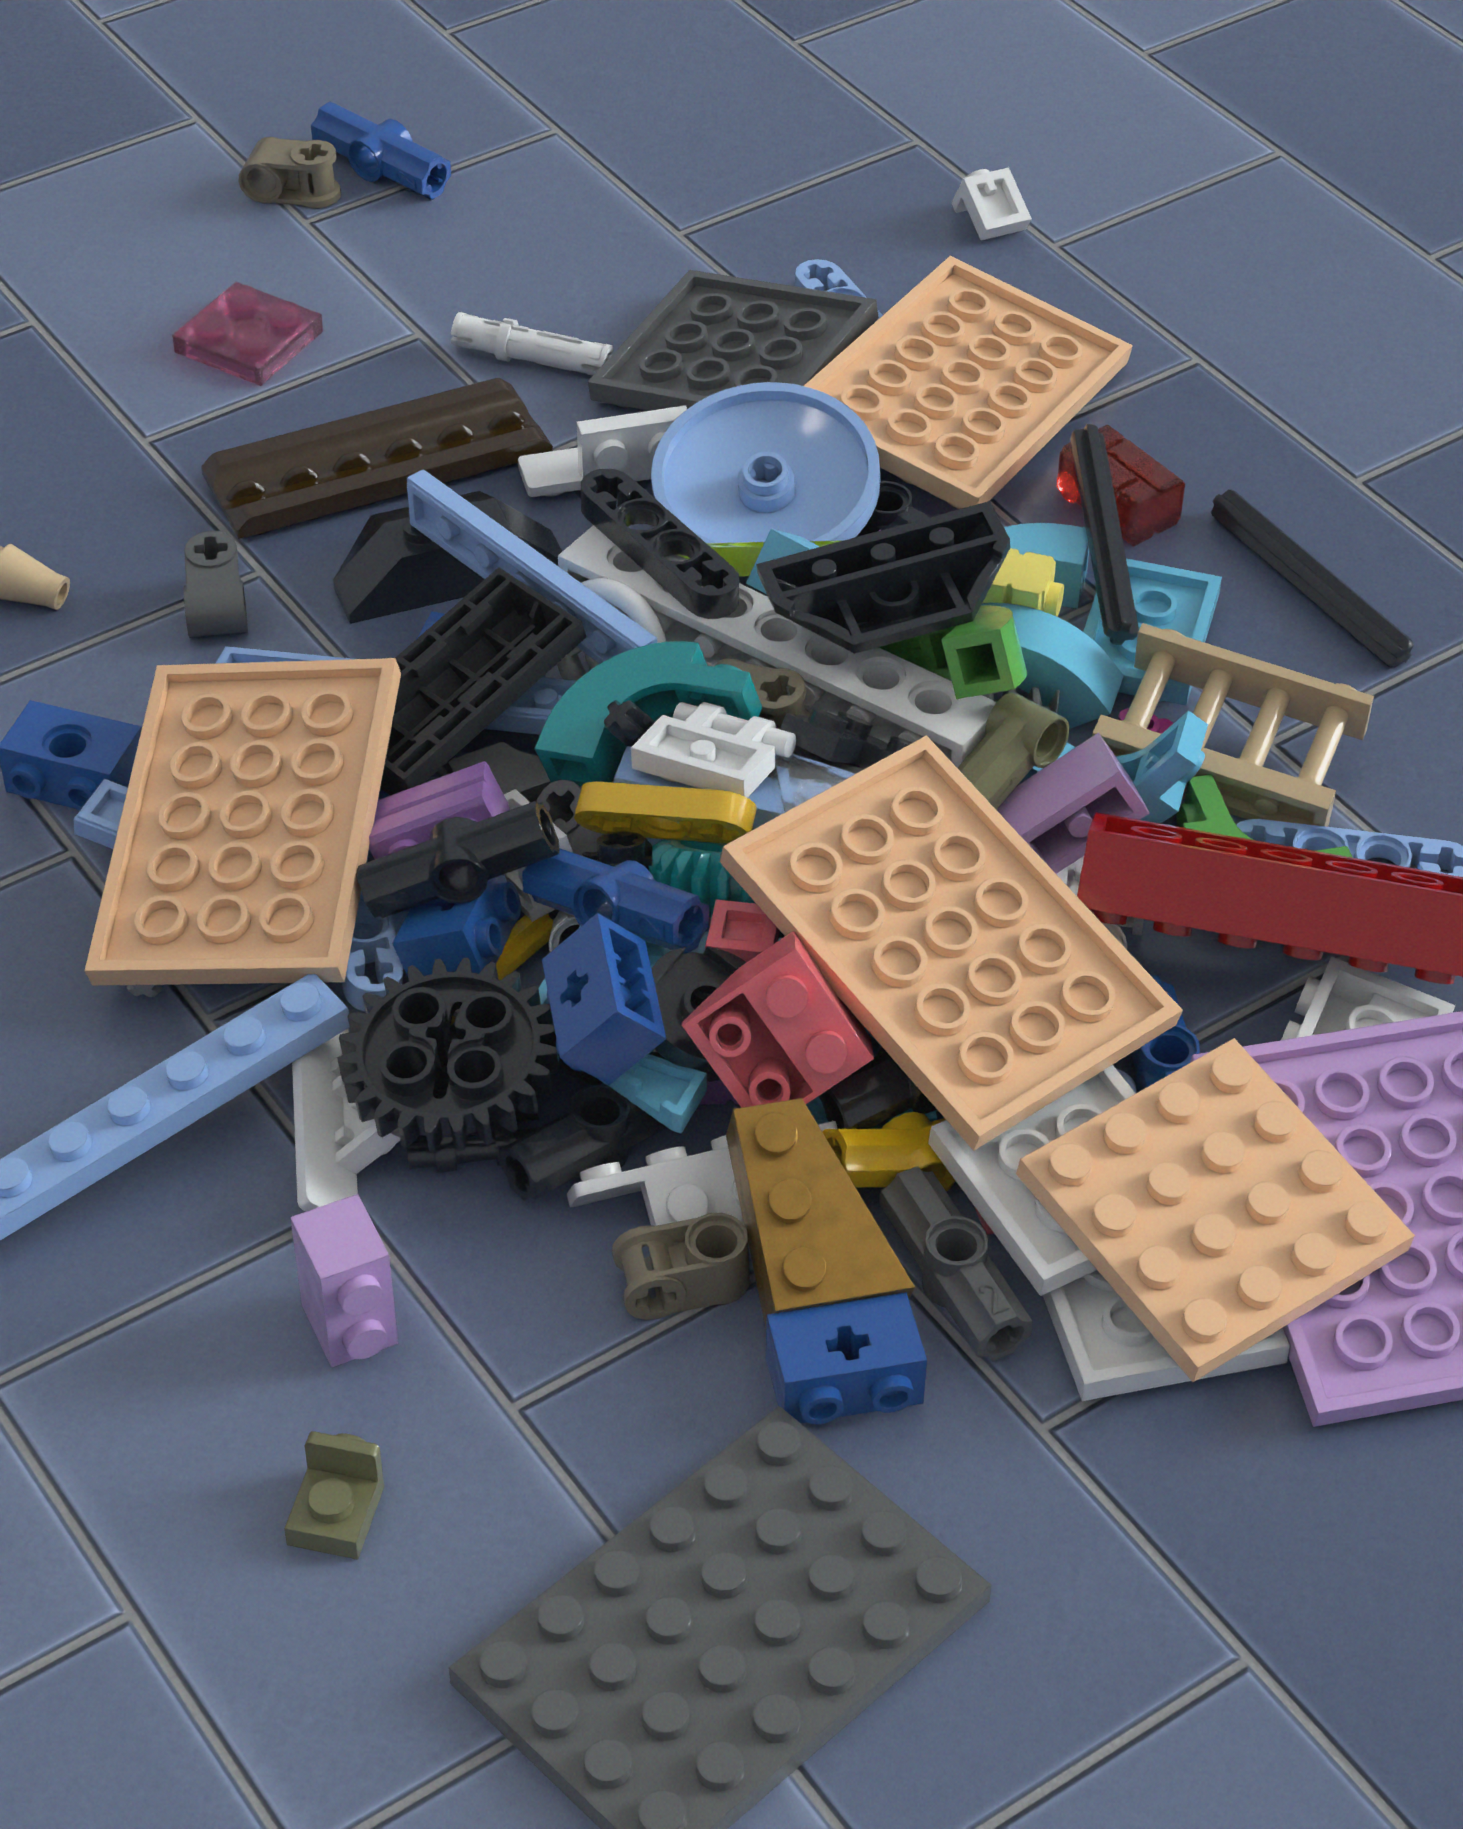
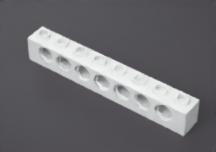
M594 525L558 555V567L580 583L589 579L608 578L620 581L633 588L654 610L663 628L666 642L686 641L699 643L707 666H715L718 661L727 658L769 668L790 669L799 673L804 679L807 691L803 705L810 713L813 708H818L837 715L840 711L856 716L873 725L870 732L871 736L886 743L889 742L891 736H896L913 743L927 735L957 768L986 735L987 719L997 702L982 695L956 699L952 681L877 647L854 654L775 613L768 596L740 583L739 605L736 610L726 617L707 619L696 616L686 609ZM668 555L663 557V559L669 561L688 560L679 555ZM614 606L616 609L625 614L620 608ZM786 686L788 695L790 696L788 686Z

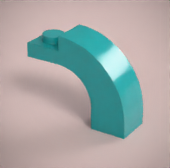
M674 641L649 644L613 656L579 678L564 693L549 714L536 744L535 751L551 783L558 780H568L578 784L580 787L587 782L612 783L619 762L627 747L620 739L609 732L604 725L605 718L610 714L607 706L614 700L621 704L631 700L655 722L662 715L673 718L675 708L680 702L699 706L703 702L722 706L725 708L727 715L748 721L753 716L759 717L762 705L749 672L742 671L728 664L707 666L699 643Z

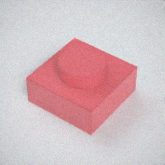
M716 899L705 950L707 947L718 948L738 956L747 963L778 942L780 930L755 903Z

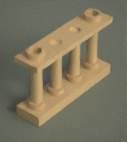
M1142 623L1138 631L1134 668L1146 671L1125 719L1120 721L1101 714L1092 736L1099 732L1115 756L1140 751L1161 735L1160 733L1148 730L1147 727L1169 679L1203 689L1193 714L1208 724L1201 751L1205 753V759L1194 777L1212 774L1226 807L1232 815L1247 820L1266 819L1328 827L1336 790L1321 785L1342 734L1360 740L1364 739L1374 696L1357 691L1346 684H1334L1185 637L1183 634L1172 629H1160ZM1226 697L1260 707L1240 758H1234L1204 748ZM1284 715L1319 726L1298 777L1263 767ZM1186 783V786H1185V789H1184V793H1183V797H1182L1183 799H1185V796H1186L1187 783Z

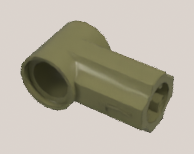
M1010 692L1005 694L997 701L989 714L985 728V737L958 766V769L997 810L1033 766L1045 768L1058 759L1068 740L1069 722L1065 717L1017 693Z

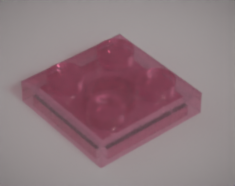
M235 282L172 335L174 352L262 386L323 332L322 314L254 289L251 286Z

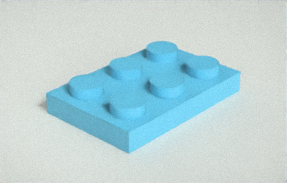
M1126 558L1139 629L1141 624L1144 623L1160 629H1172L1183 634L1185 637L1205 643L1220 594L1222 577ZM1096 592L1083 632L1106 652L1124 675L1118 692L1135 695L1146 672L1134 668L1138 635L1134 640H1125L1122 645H1115L1110 642V638L1103 632ZM1169 679L1159 701L1186 706L1192 686Z

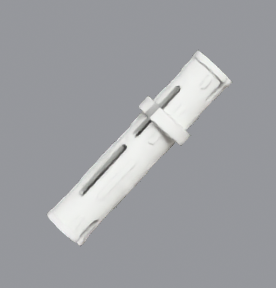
M458 312L454 318L451 335H453L451 344L453 346L495 354L496 359L509 362L511 358L522 359L592 376L612 356L608 354L613 353V345L589 342L565 335L519 326L517 320L504 318L503 322Z

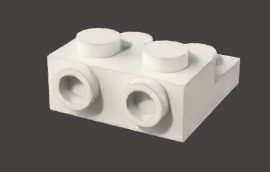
M1331 956L1321 981L1310 976L1306 981L1295 1009V1013L1305 1016L1302 1025L1290 1020L1281 1040L1453 1013L1455 1005L1373 972L1352 967L1347 962Z

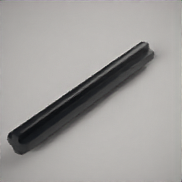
M1086 424L1083 429H1075L1071 434L1070 440L1103 632L1110 638L1112 644L1122 645L1125 640H1134L1137 637L1139 627L1104 435L1098 432L1096 425Z
M1228 489L1222 495L1218 494L1213 499L1214 506L1211 514L1217 521L1388 667L1395 668L1402 662L1406 663L1412 656L1410 652L1414 644L1406 634L1234 490Z

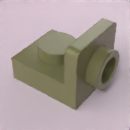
M311 1431L304 1445L307 1470L284 1528L286 1543L288 1546L358 1560L384 1489L380 1447L375 1443L366 1442L352 1434L340 1433L331 1435Z

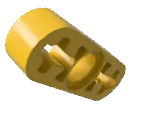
M587 782L581 786L574 819L582 827L601 834L627 831L641 834L644 838L728 844L752 831L757 806L745 796L724 790Z

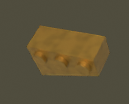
M799 1098L733 1109L726 1140L743 1222L747 1230L748 1246L765 1327L767 1314L907 1292L908 1299H910L915 1289L914 1284L803 1099Z

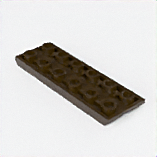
M493 378L215 452L208 457L201 466L203 477L238 539L408 493L407 477L422 469L440 482L445 483L518 463L520 456L553 451V446L540 426L533 420L513 386L502 378Z

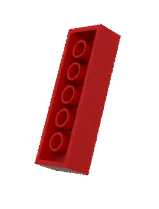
M1095 812L1088 831L1077 897L1102 923L1125 925L1129 916L1153 921V930L1173 936L1189 937L1192 934V928L1217 932L1218 942L1234 947L1256 948L1257 941L1261 940L1284 944V954L1300 959L1322 960L1323 952L1350 956L1348 962L1350 966L1366 971L1388 972L1389 964L1416 968L1414 974L1416 978L1438 984H1454L1455 976L1463 977V877Z

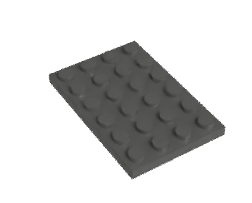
M778 1406L449 1667L450 1684L600 1829H728L989 1603L992 1585L789 1413Z

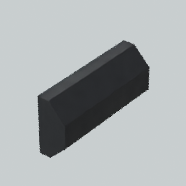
M498 567L395 657L401 672V678L380 788L391 796L426 782L587 637L582 621Z

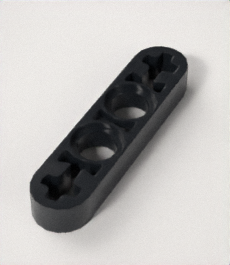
M598 469L584 476L581 481V512L584 517L686 609L696 616L707 619L726 617L736 610L739 605V574L732 565L629 475L615 469ZM634 524H648L654 526V528L649 530H635L629 528L628 526ZM683 555L690 559L685 561H669L663 559V557Z

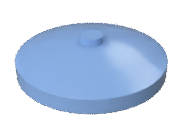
M779 382L740 385L722 390L700 400L684 411L668 427L656 448L652 461L651 482L653 497L705 543L765 542L770 529L799 535L808 541L847 540L855 538L861 532L876 507L880 492L879 454L873 436L861 418L847 405L824 392L797 384Z

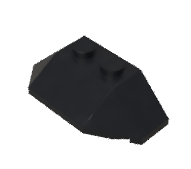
M481 491L460 495L558 566V555L563 551L549 528ZM409 507L370 515L333 579L334 590L350 624L464 598L485 579L410 524Z
M988 501L756 564L758 576L775 613L855 654L972 622L1010 550V538L991 502Z

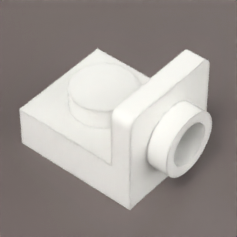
M1009 167L991 172L987 169H980L968 174L963 178L951 202L956 213L968 210L981 241L1026 230L1032 220Z

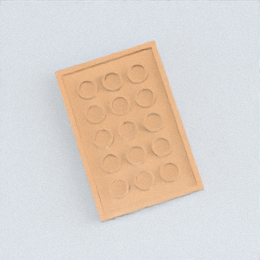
M949 256L804 386L836 398L861 418L876 443L880 468L900 477L904 482L913 484L948 502L951 506L962 509L990 501L1128 363L1133 345Z
M396 658L157 665L85 966V973L92 986L294 983L307 974H316L324 983L345 982L361 895V887L357 881V869L359 865L367 862L370 845L369 836L374 824L401 678Z
M927 735L723 846L720 863L784 936L795 931L835 994L973 1151L1176 1026L1183 1010Z

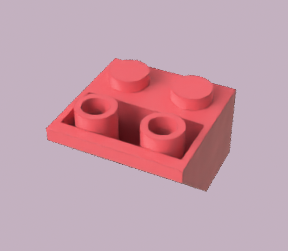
M795 931L789 933L739 967L682 1022V1027L741 1108L802 1098L805 1104H808L874 1059L870 1036L855 1015L835 994Z

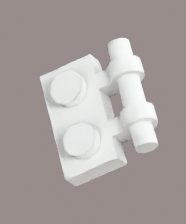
M680 702L675 708L673 718L662 715L631 747L632 769L659 776L667 781L679 782L700 789L730 791L748 798L775 768V755L786 758L792 755L796 745V735L777 729L775 722L772 720L753 716L748 721L727 715L725 708L707 702H703L699 706Z

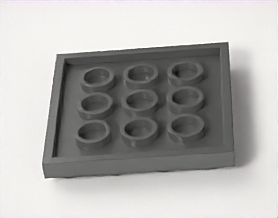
M689 270L588 381L590 398L592 401L615 404L621 408H637L651 411L686 405L688 409L712 394L740 385L779 382L804 386L879 318L877 301L872 298Z

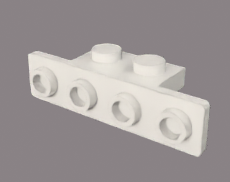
M686 405L578 421L577 448L524 455L518 458V468L528 496H557L564 492L581 490V481L584 476L598 469L619 470L629 475L634 481L651 479L652 461L656 448L668 427L687 410Z
M349 1028L340 1034L349 1033ZM340 1034L292 1062L297 1202L299 1207L306 1212L358 1194L357 1173L379 1156L388 1153L400 1141L398 1128L382 1138L377 1133L375 1120L361 1122L356 1103H348L337 1057L342 1055L339 1042Z
M836 1121L818 1125L822 1132L824 1129H838ZM726 1135L711 1141V1151L687 1156L685 1147L681 1146L665 1149L646 1156L647 1166L622 1172L620 1163L613 1162L586 1169L580 1172L582 1182L573 1184L567 1193L569 1206L576 1207L642 1191L650 1224L654 1226L698 1218L709 1213L732 1215L744 1225Z

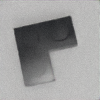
M813 708L810 716L786 713L780 730L794 733L796 735V745L829 761L856 764L865 769L912 744V742L896 736H891L889 742L886 743L870 735L873 725L869 722L839 711L837 715L818 708Z

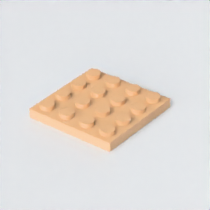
M1235 1038L1020 1159L1016 1175L1192 1382L1205 1376L1407 1252L1415 1237L1410 1229Z

